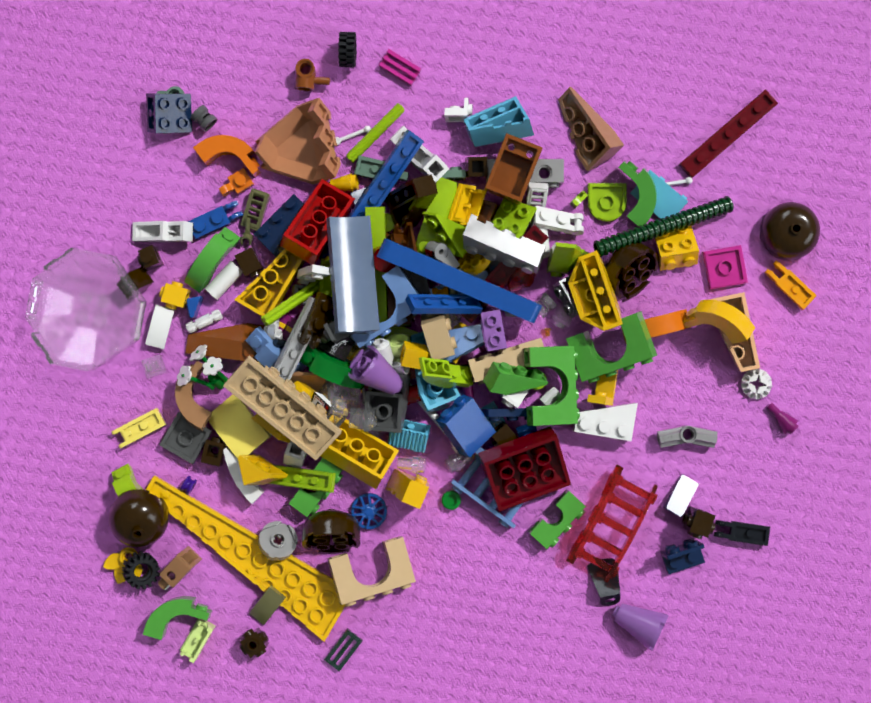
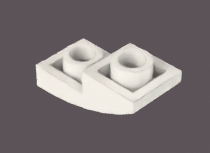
M160 305L155 306L146 345L161 349L165 348L175 309Z

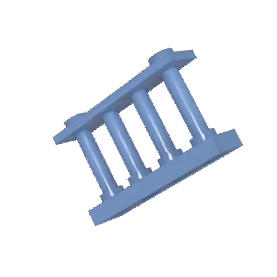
M480 447L475 452V460L459 482L452 479V488L459 494H462V492L466 493L500 518L498 522L506 528L509 526L514 528L516 525L511 520L523 503L511 507L504 516L496 510L497 505L494 499L490 504H487L480 498L489 486L486 477L474 493L464 487L481 464L478 453L485 451V449Z

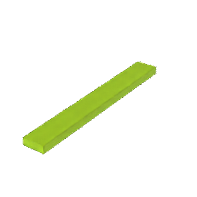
M365 207V216H370L373 249L381 246L384 238H386L385 207ZM375 270L379 322H384L388 320L387 284L382 276L387 272Z

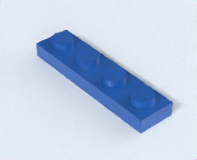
M408 294L405 299L412 314H480L483 309L479 300L468 295Z

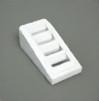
M529 182L526 204L546 207L548 184ZM538 192L542 193V195H534L532 193ZM531 199H541V201H531Z

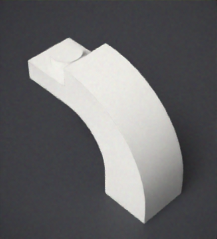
M402 126L389 140L396 146L407 128ZM421 145L411 160V163L425 176L432 174L435 182L449 170L447 165L436 154H432L423 145Z

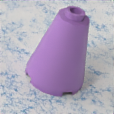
M369 345L367 346L369 349L365 351L361 349L356 354L349 367L352 369L351 374L348 372L350 379L391 395L401 391L403 379L374 346Z
M622 603L621 606H616L612 616L615 617L614 621L653 651L669 615Z

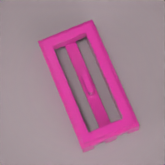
M388 49L382 62L379 64V67L412 86L421 71V68ZM392 56L396 60L410 67L415 71V73L411 72L407 68L393 61L389 57ZM388 62L412 77L411 80L385 65V63Z

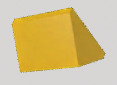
M239 455L238 457L244 485H264L287 478L288 476L287 473L260 455Z

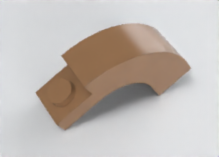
M196 361L195 364L190 365V371L192 372V377L199 378L204 368L203 363ZM190 380L181 387L176 382L175 399L181 415L191 426L203 432L212 413L194 401L192 391L196 382Z

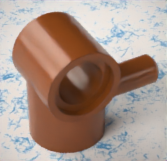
M301 59L297 62L295 67L296 90L314 91V84L330 85V78L315 77L316 69L311 60ZM308 66L311 68V71L308 74H302L301 69Z

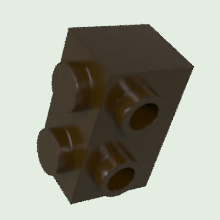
M690 506L688 513H685L682 519L683 528L688 530L687 534L692 537L702 539L704 536L708 538L709 534H713L715 529V523H713L715 515Z

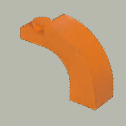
M216 135L204 139L193 147L207 166L223 155H233L242 160L254 177L261 173L258 170L260 165L254 157L250 159L255 154L253 149L236 137Z
M687 309L644 319L651 338L687 329L683 324V320L687 316Z

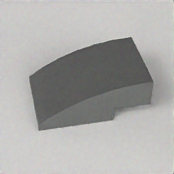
M411 373L407 375L399 374L403 379V387L400 392L393 395L368 386V390L365 391L363 430L402 433L408 404Z

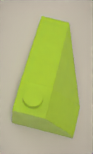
M441 177L436 183L438 194L426 212L437 213L448 218L457 191V182ZM425 217L416 240L417 252L426 255L425 247L428 242L433 240L441 243L436 238L433 229L427 224Z
M556 242L550 248L547 273H551L553 277H562V274L566 275L575 267L578 257L589 252L581 249L576 244Z

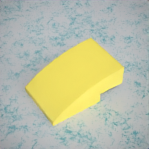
M233 394L211 412L212 416L209 423L237 459L239 455H250L271 437L268 431L251 419L255 415L248 406Z

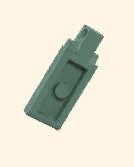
M359 155L354 175L374 179L385 161ZM403 172L398 180L407 182L408 172Z

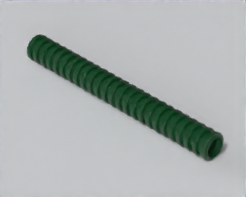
M725 196L713 202L710 201L692 209L681 211V213L672 214L670 217L666 216L654 222L645 223L643 226L634 227L632 230L628 229L627 232L622 231L617 233L616 236L613 234L610 237H605V239L595 240L593 248L602 257L603 254L614 253V250L618 251L621 247H625V245L646 242L647 240H652V238L661 237L663 234L673 233L674 230L678 231L690 225L699 224L701 221L705 222L706 219L710 220L717 216H722V214L733 212L734 205L731 198Z

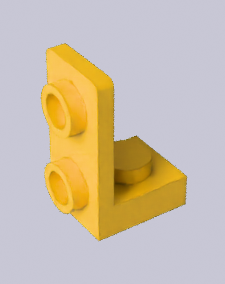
M616 370L617 374L606 377L605 374L599 376L600 380L596 383L595 395L588 394L587 402L613 406L618 370Z

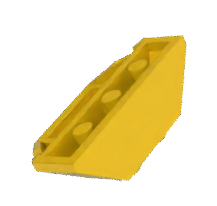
M596 250L578 257L568 285L580 320L603 331L623 325L618 301L598 251Z

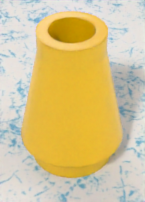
M352 173L330 179V184L342 191L354 192V190L359 189L358 177Z

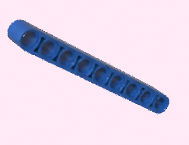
M384 238L377 257L532 323H535L542 308V305L386 238Z

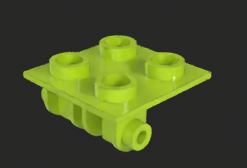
M503 199L491 223H494L493 226L498 230H510L516 235V238L524 235L537 208L524 203L519 205Z

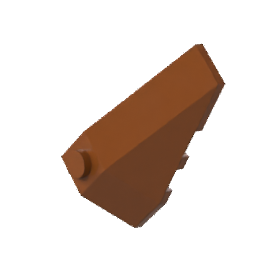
M245 323L188 334L185 353L191 354L198 346L207 345L205 356L244 361L250 355L260 363L254 357L257 353L245 340L257 327L260 326L264 330L265 325Z

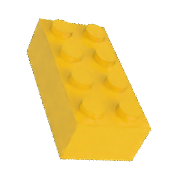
M332 411L328 419L342 431L320 456L374 489H377L399 450Z

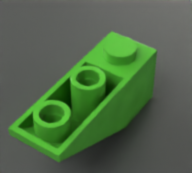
M492 362L483 380L490 392L503 395L548 384L542 371L527 369L520 365L512 366L505 362Z

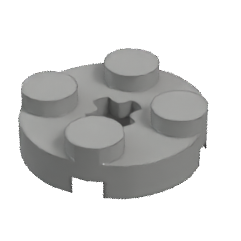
M273 521L266 524L260 532L258 545L267 559L283 560L291 556L295 551L298 537L294 528L289 524L287 526L281 521ZM276 536L278 539L282 538L283 540L280 545L273 542Z

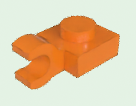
M242 168L227 177L230 183L221 186L219 190L223 197L234 190L239 195L252 187L254 183L245 169Z

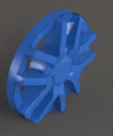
M365 493L357 497L353 502L351 514L355 519V516H362L360 522L356 519L360 527L374 529L379 527L386 519L387 506L380 496L373 493ZM368 496L369 503L365 504L363 497ZM371 497H375L377 500L372 503ZM361 500L363 506H357L356 504ZM380 501L383 506L376 508L375 504ZM357 508L362 510L361 513H354V509ZM384 508V515L377 512ZM376 515L382 518L380 522L374 518ZM364 518L368 519L367 526L362 524ZM371 519L376 523V525L369 526Z

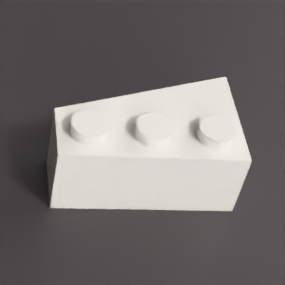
M638 403L579 411L578 424H573L572 431L632 441Z

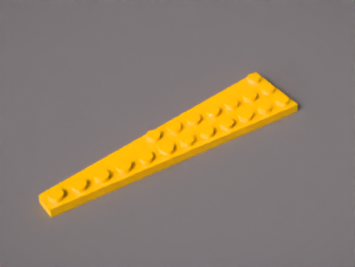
M153 476L146 490L158 498L161 497L166 502L168 511L174 518L182 522L186 528L194 532L251 582L259 586L263 592H266L272 585L286 598L280 606H283L292 616L300 620L310 631L325 642L345 607V604L341 605L339 603L331 577L293 555L283 560L267 559L259 548V535L194 497L187 495L158 476Z

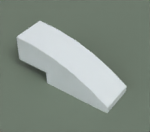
M133 222L132 241L192 242L193 240L192 222Z
M226 447L223 452L229 472L241 493L253 504L265 491L259 485L243 484L239 461L232 451Z

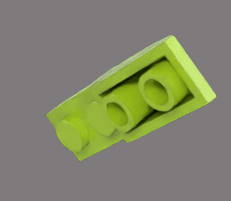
M419 358L422 377L429 384L449 389L454 386L470 387L473 385L470 367L449 364L448 360Z

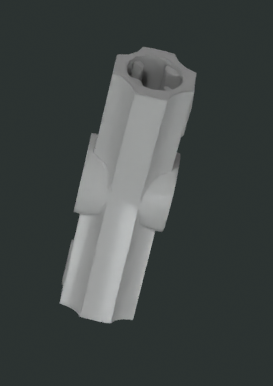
M683 425L677 428L657 431V439L660 448L683 443L714 448L717 442V432ZM685 429H689L691 431V437L689 439H685L683 437V432Z

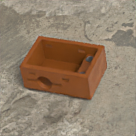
M506 133L484 191L520 205L543 147ZM512 146L514 150L511 151L508 147ZM529 153L532 155V157L529 158L526 156V154Z

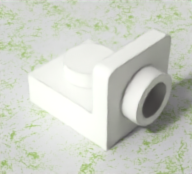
M464 98V108L459 106L445 108V121L464 122L463 119L472 116L473 105L469 104V99Z

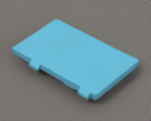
M649 170L648 172L651 174L657 190V201L653 213L659 218H665L680 212L688 203L687 197L681 196L665 182L662 176L659 177ZM638 186L630 193L637 200H639Z

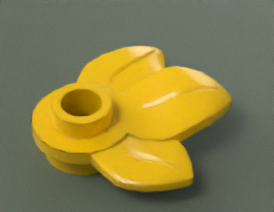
M132 547L123 548L120 553H113L105 560L103 567L109 570L114 569L117 584L126 581L122 574L124 573L122 567H125L124 561H128L126 558L127 553H130L132 557V553H137ZM141 564L137 565L134 569V574L137 577H140L142 574Z

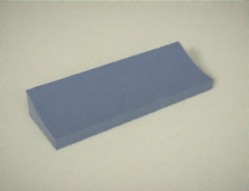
M370 216L328 217L326 222L335 333L373 334L380 330Z

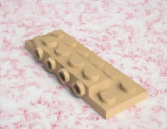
M249 355L224 383L223 387L314 460H317L341 434L342 430L327 419L326 409L320 404H313L306 392L302 391L300 393L295 389L296 386L291 380H284L279 376L280 372L275 367H263Z

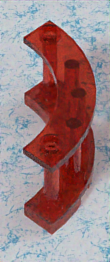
M618 464L609 475L598 505H595L588 518V524L579 534L566 561L573 564L577 558H583L607 571L604 579L605 582H608L611 576L615 577L620 568L618 565L633 541L650 504L653 505L658 496L655 493L658 486L655 484L648 492L623 479L621 475L623 467ZM620 485L643 497L645 501L642 508L639 509L616 497L615 493H613L615 486ZM607 503H613L637 516L632 529L605 516L603 511ZM597 523H603L627 536L621 549L592 532ZM586 542H592L617 556L610 565L586 552L583 547Z

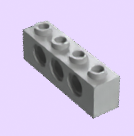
M487 159L488 176H486V184L496 159ZM538 159L530 182L547 183L548 188H559V185L564 183V159ZM542 169L547 170L549 177L546 179L541 178L539 171Z

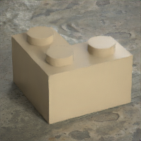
M422 314L421 326L431 358L442 359L455 355L457 343L455 337H451L449 330H452L449 314Z

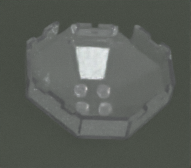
M70 248L59 258L46 264L43 267L45 271L32 279L25 318L35 331L31 332L32 339L45 353V358L49 364L83 371H93L140 339L146 300L116 256Z

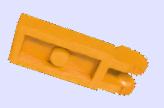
M776 260L773 265L783 275L778 278L769 269L764 273L801 310H804L816 297V294L793 272L787 270Z

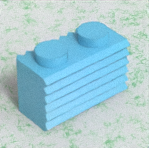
M404 420L402 433L390 432L387 444L396 448L403 447L407 450L410 449L414 452L424 453L431 425Z

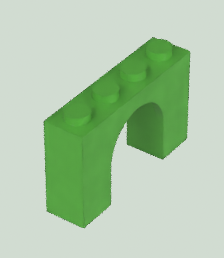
M642 312L622 318L623 325L621 327L627 346L623 357L618 361L605 360L597 353L589 331L566 338L568 346H574V350L577 353L575 365L581 382L588 380L589 383L600 380L599 376L605 374L606 377L617 374L616 370L623 368L624 371L635 368V363L641 362L644 365L653 361L652 357L657 356Z
M574 346L524 348L525 368H551L559 375L562 382L561 394L554 403L546 406H526L527 426L578 424L580 412L577 408L579 392L576 389L578 373L575 369L577 353L574 350Z

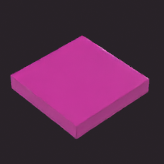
M741 245L702 252L709 290L748 283Z

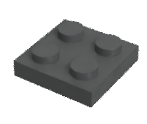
M178 412L162 439L160 446L194 464L205 445V441L210 437L213 430L205 427L203 432L191 426L181 413Z

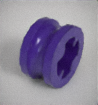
M188 476L180 490L186 491V494L189 495L195 487L197 480H192L191 476Z

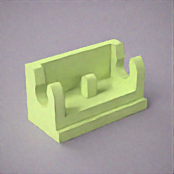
M198 618L180 649V655L189 657V661L194 663L216 626Z

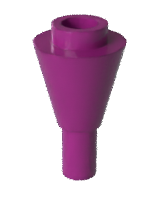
M773 403L767 407L775 416L785 434L787 432L791 434L799 427L796 424L798 422L797 419L780 411Z

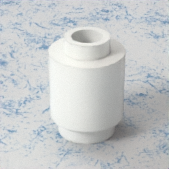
M383 338L376 339L371 346H374L388 363L392 365L394 356L389 341Z

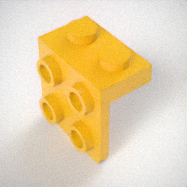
M691 225L655 238L659 251L660 271L685 266L690 267L698 264L699 248Z

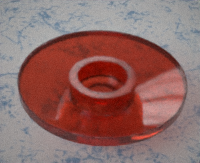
M517 268L510 276L507 287L512 292L530 287L537 274L533 272L529 274L522 271L521 268Z

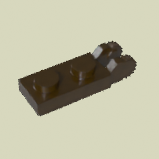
M317 292L302 327L303 331L299 339L300 344L305 345L309 341L311 349L318 347L325 329L323 325L328 322L333 311L332 297L322 292Z

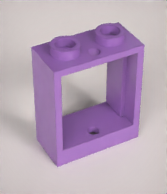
M500 309L480 313L479 318L486 353L506 349L507 344Z

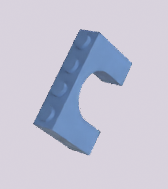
M396 266L382 276L396 299V308L393 315L388 320L379 322L380 330L373 334L351 335L359 348L363 346L368 348L367 346L372 345L376 337L380 335L383 338L392 332L390 330L392 326L396 324L399 327L408 321L406 317L411 314V311L405 299L408 294L419 293L401 267Z

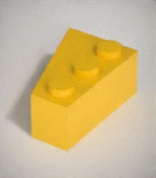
M394 468L386 490L390 491L400 501L420 509L428 492L429 483L426 477L418 474L414 477Z

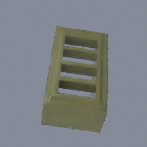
M254 188L251 189L241 226L245 227L246 217L257 221V224L250 223V229L257 231L261 227L271 198L270 194ZM255 196L263 198V202L255 200ZM254 203L262 207L261 209L252 207V204ZM250 211L259 213V217L249 214Z

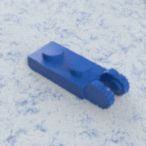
M233 201L188 221L193 223L195 239L202 238L243 217L242 212H236L229 217L226 211L239 205L238 202Z

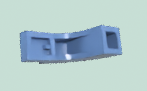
M259 326L245 341L257 353L254 357L263 366L274 367L283 348L274 346L273 340ZM299 361L294 372H303L307 366Z

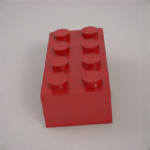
M321 179L283 234L280 246L309 264L314 265L328 245L326 219L328 217H346L352 208L355 198Z

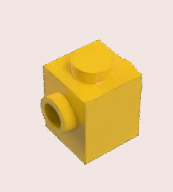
M172 281V284L166 283L165 287L162 286L159 297H161V302L166 303L165 307L176 310L178 306L186 309V300L190 297L191 290L183 288L182 283Z

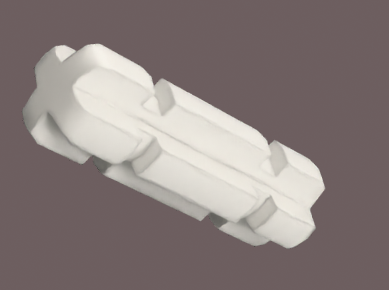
M220 310L212 311V314L208 313L195 319V322L187 323V331L193 333L198 328L201 329L214 323L213 321L221 320L223 316Z

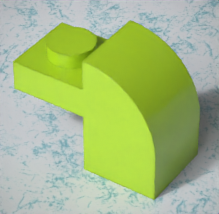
M129 464L111 472L114 480L112 485L118 497L120 494L130 490H143L136 482L132 467Z

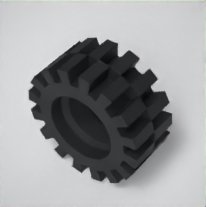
M356 32L339 33V67H356Z
M139 551V554L136 552L132 553L133 557L129 555L127 557L128 561L123 563L125 567H122L123 577L133 588L135 586L136 589H140V587L146 589V585L151 587V582H156L157 579L155 577L160 575L158 572L160 571L158 562L147 552ZM139 564H146L148 566L147 573L142 577L135 576V567Z

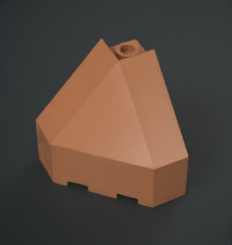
M320 98L297 105L255 141L258 144L255 153L263 162L260 168L313 185L319 183L321 179L326 181L336 177L341 163L340 158L336 157L334 149L337 143L334 130L330 129L329 120L332 119L331 113Z

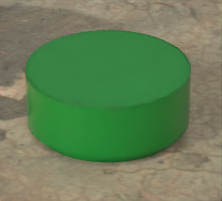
M454 490L446 491L442 496L443 506L449 510L459 507L461 503L460 495Z

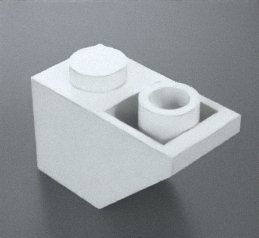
M530 389L509 395L501 394L500 397L503 398L501 402L510 409L513 406L518 408Z

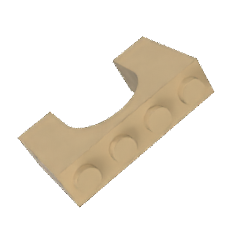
M402 536L382 541L388 569L384 578L373 585H364L356 580L347 553L327 558L341 605L345 604V607L356 604V600H371L375 598V594L382 593V595L392 593L395 588L406 589L412 586L411 583L416 582Z

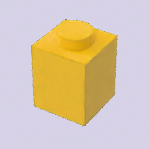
M404 341L400 355L401 366L421 370L419 358L431 357L427 345Z

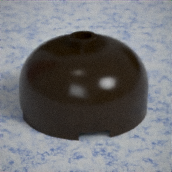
M786 202L775 206L766 213L760 225L761 242H763L769 254L781 260H795L806 256L815 248L820 237V224L817 216L810 208L797 202Z
M638 242L625 245V247H621L618 251L614 250V253L610 254L604 266L615 295L618 298L626 297L627 299L638 295L650 283L647 279L651 276L653 270L657 271L659 257L647 245ZM633 276L642 282L638 287H636L637 282L633 279Z
M136 489L124 492L119 495L118 499L110 507L109 526L111 532L117 540L128 546L144 547L158 541L167 529L168 506L161 497L158 498L150 494L148 490Z
M328 509L311 515L303 526L302 546L307 550L315 548L319 550V553L323 554L349 552V548H358L360 546L359 524L352 515L343 511ZM330 535H332L334 545H330Z

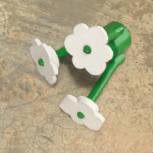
M207 345L198 346L191 353L189 360L202 359L205 362L203 364V374L208 376L209 382L192 377L191 367L182 366L180 373L177 375V385L181 387L191 380L207 386L211 390L214 388L223 389V385L228 378L220 372L223 368L222 360L213 356L207 359L205 357Z

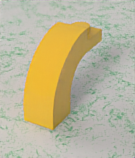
M701 300L696 308H692L686 313L687 316L683 320L686 328L701 324L713 325L722 330L732 344L747 341L755 329L749 318L740 310L718 300Z

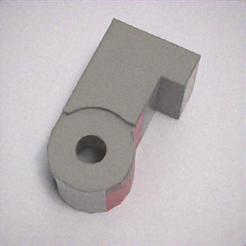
M433 240L427 243L425 247L427 256L454 268L460 265L445 244Z

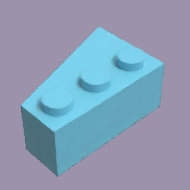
M516 96L463 119L468 135L475 147L503 142L506 133L517 138L534 136L530 119Z

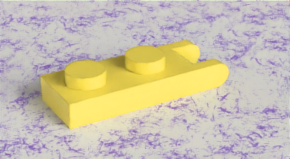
M155 408L111 431L112 435L121 433L125 441L118 445L121 449L167 424L159 409Z

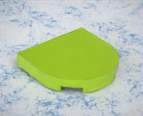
M588 183V209L592 216L603 222H611L618 219L626 208L627 183Z

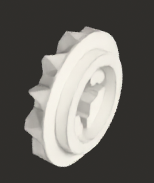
M749 370L742 378V390L745 395L752 399H762L770 393L773 387L772 378L764 370ZM758 378L759 382L764 384V386H759L756 390L755 386L749 384V382L756 381Z

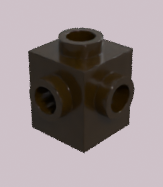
M259 627L254 631L251 628L242 634L243 638L240 641V648L245 655L248 654L250 658L254 655L259 657L266 652L265 648L269 644V638ZM251 642H255L257 646L254 648Z

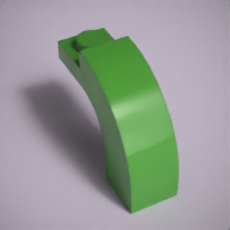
M624 161L618 168L629 176L639 189L638 203L629 212L627 217L637 226H643L652 216L656 206V185L651 174L645 168L638 173L636 171L638 167L634 163Z
M224 227L219 234L216 233L194 261L184 282L200 293L210 283L214 272L225 256L239 243L240 237L227 227Z
M180 596L172 598L160 605L150 615L143 635L162 640L173 617L189 615L207 621L211 616L212 610L208 609V606L204 604L194 605L196 597Z

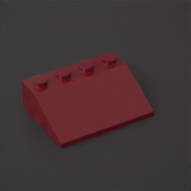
M551 426L478 453L499 512L571 485L558 437Z

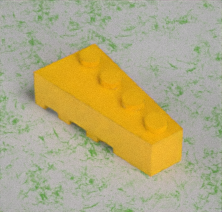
M284 249L234 300L260 316L265 315L281 303L296 278L298 269L302 268L305 261Z

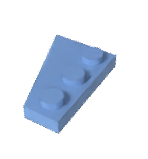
M481 324L449 330L450 336L455 337L457 348H455V355L442 358L441 360H448L450 364L452 360L484 345Z

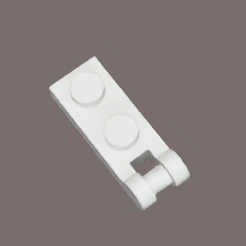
M535 206L537 210L532 218V226L535 224L539 228L572 235H582L584 233V227L582 226L584 221L583 214H572Z

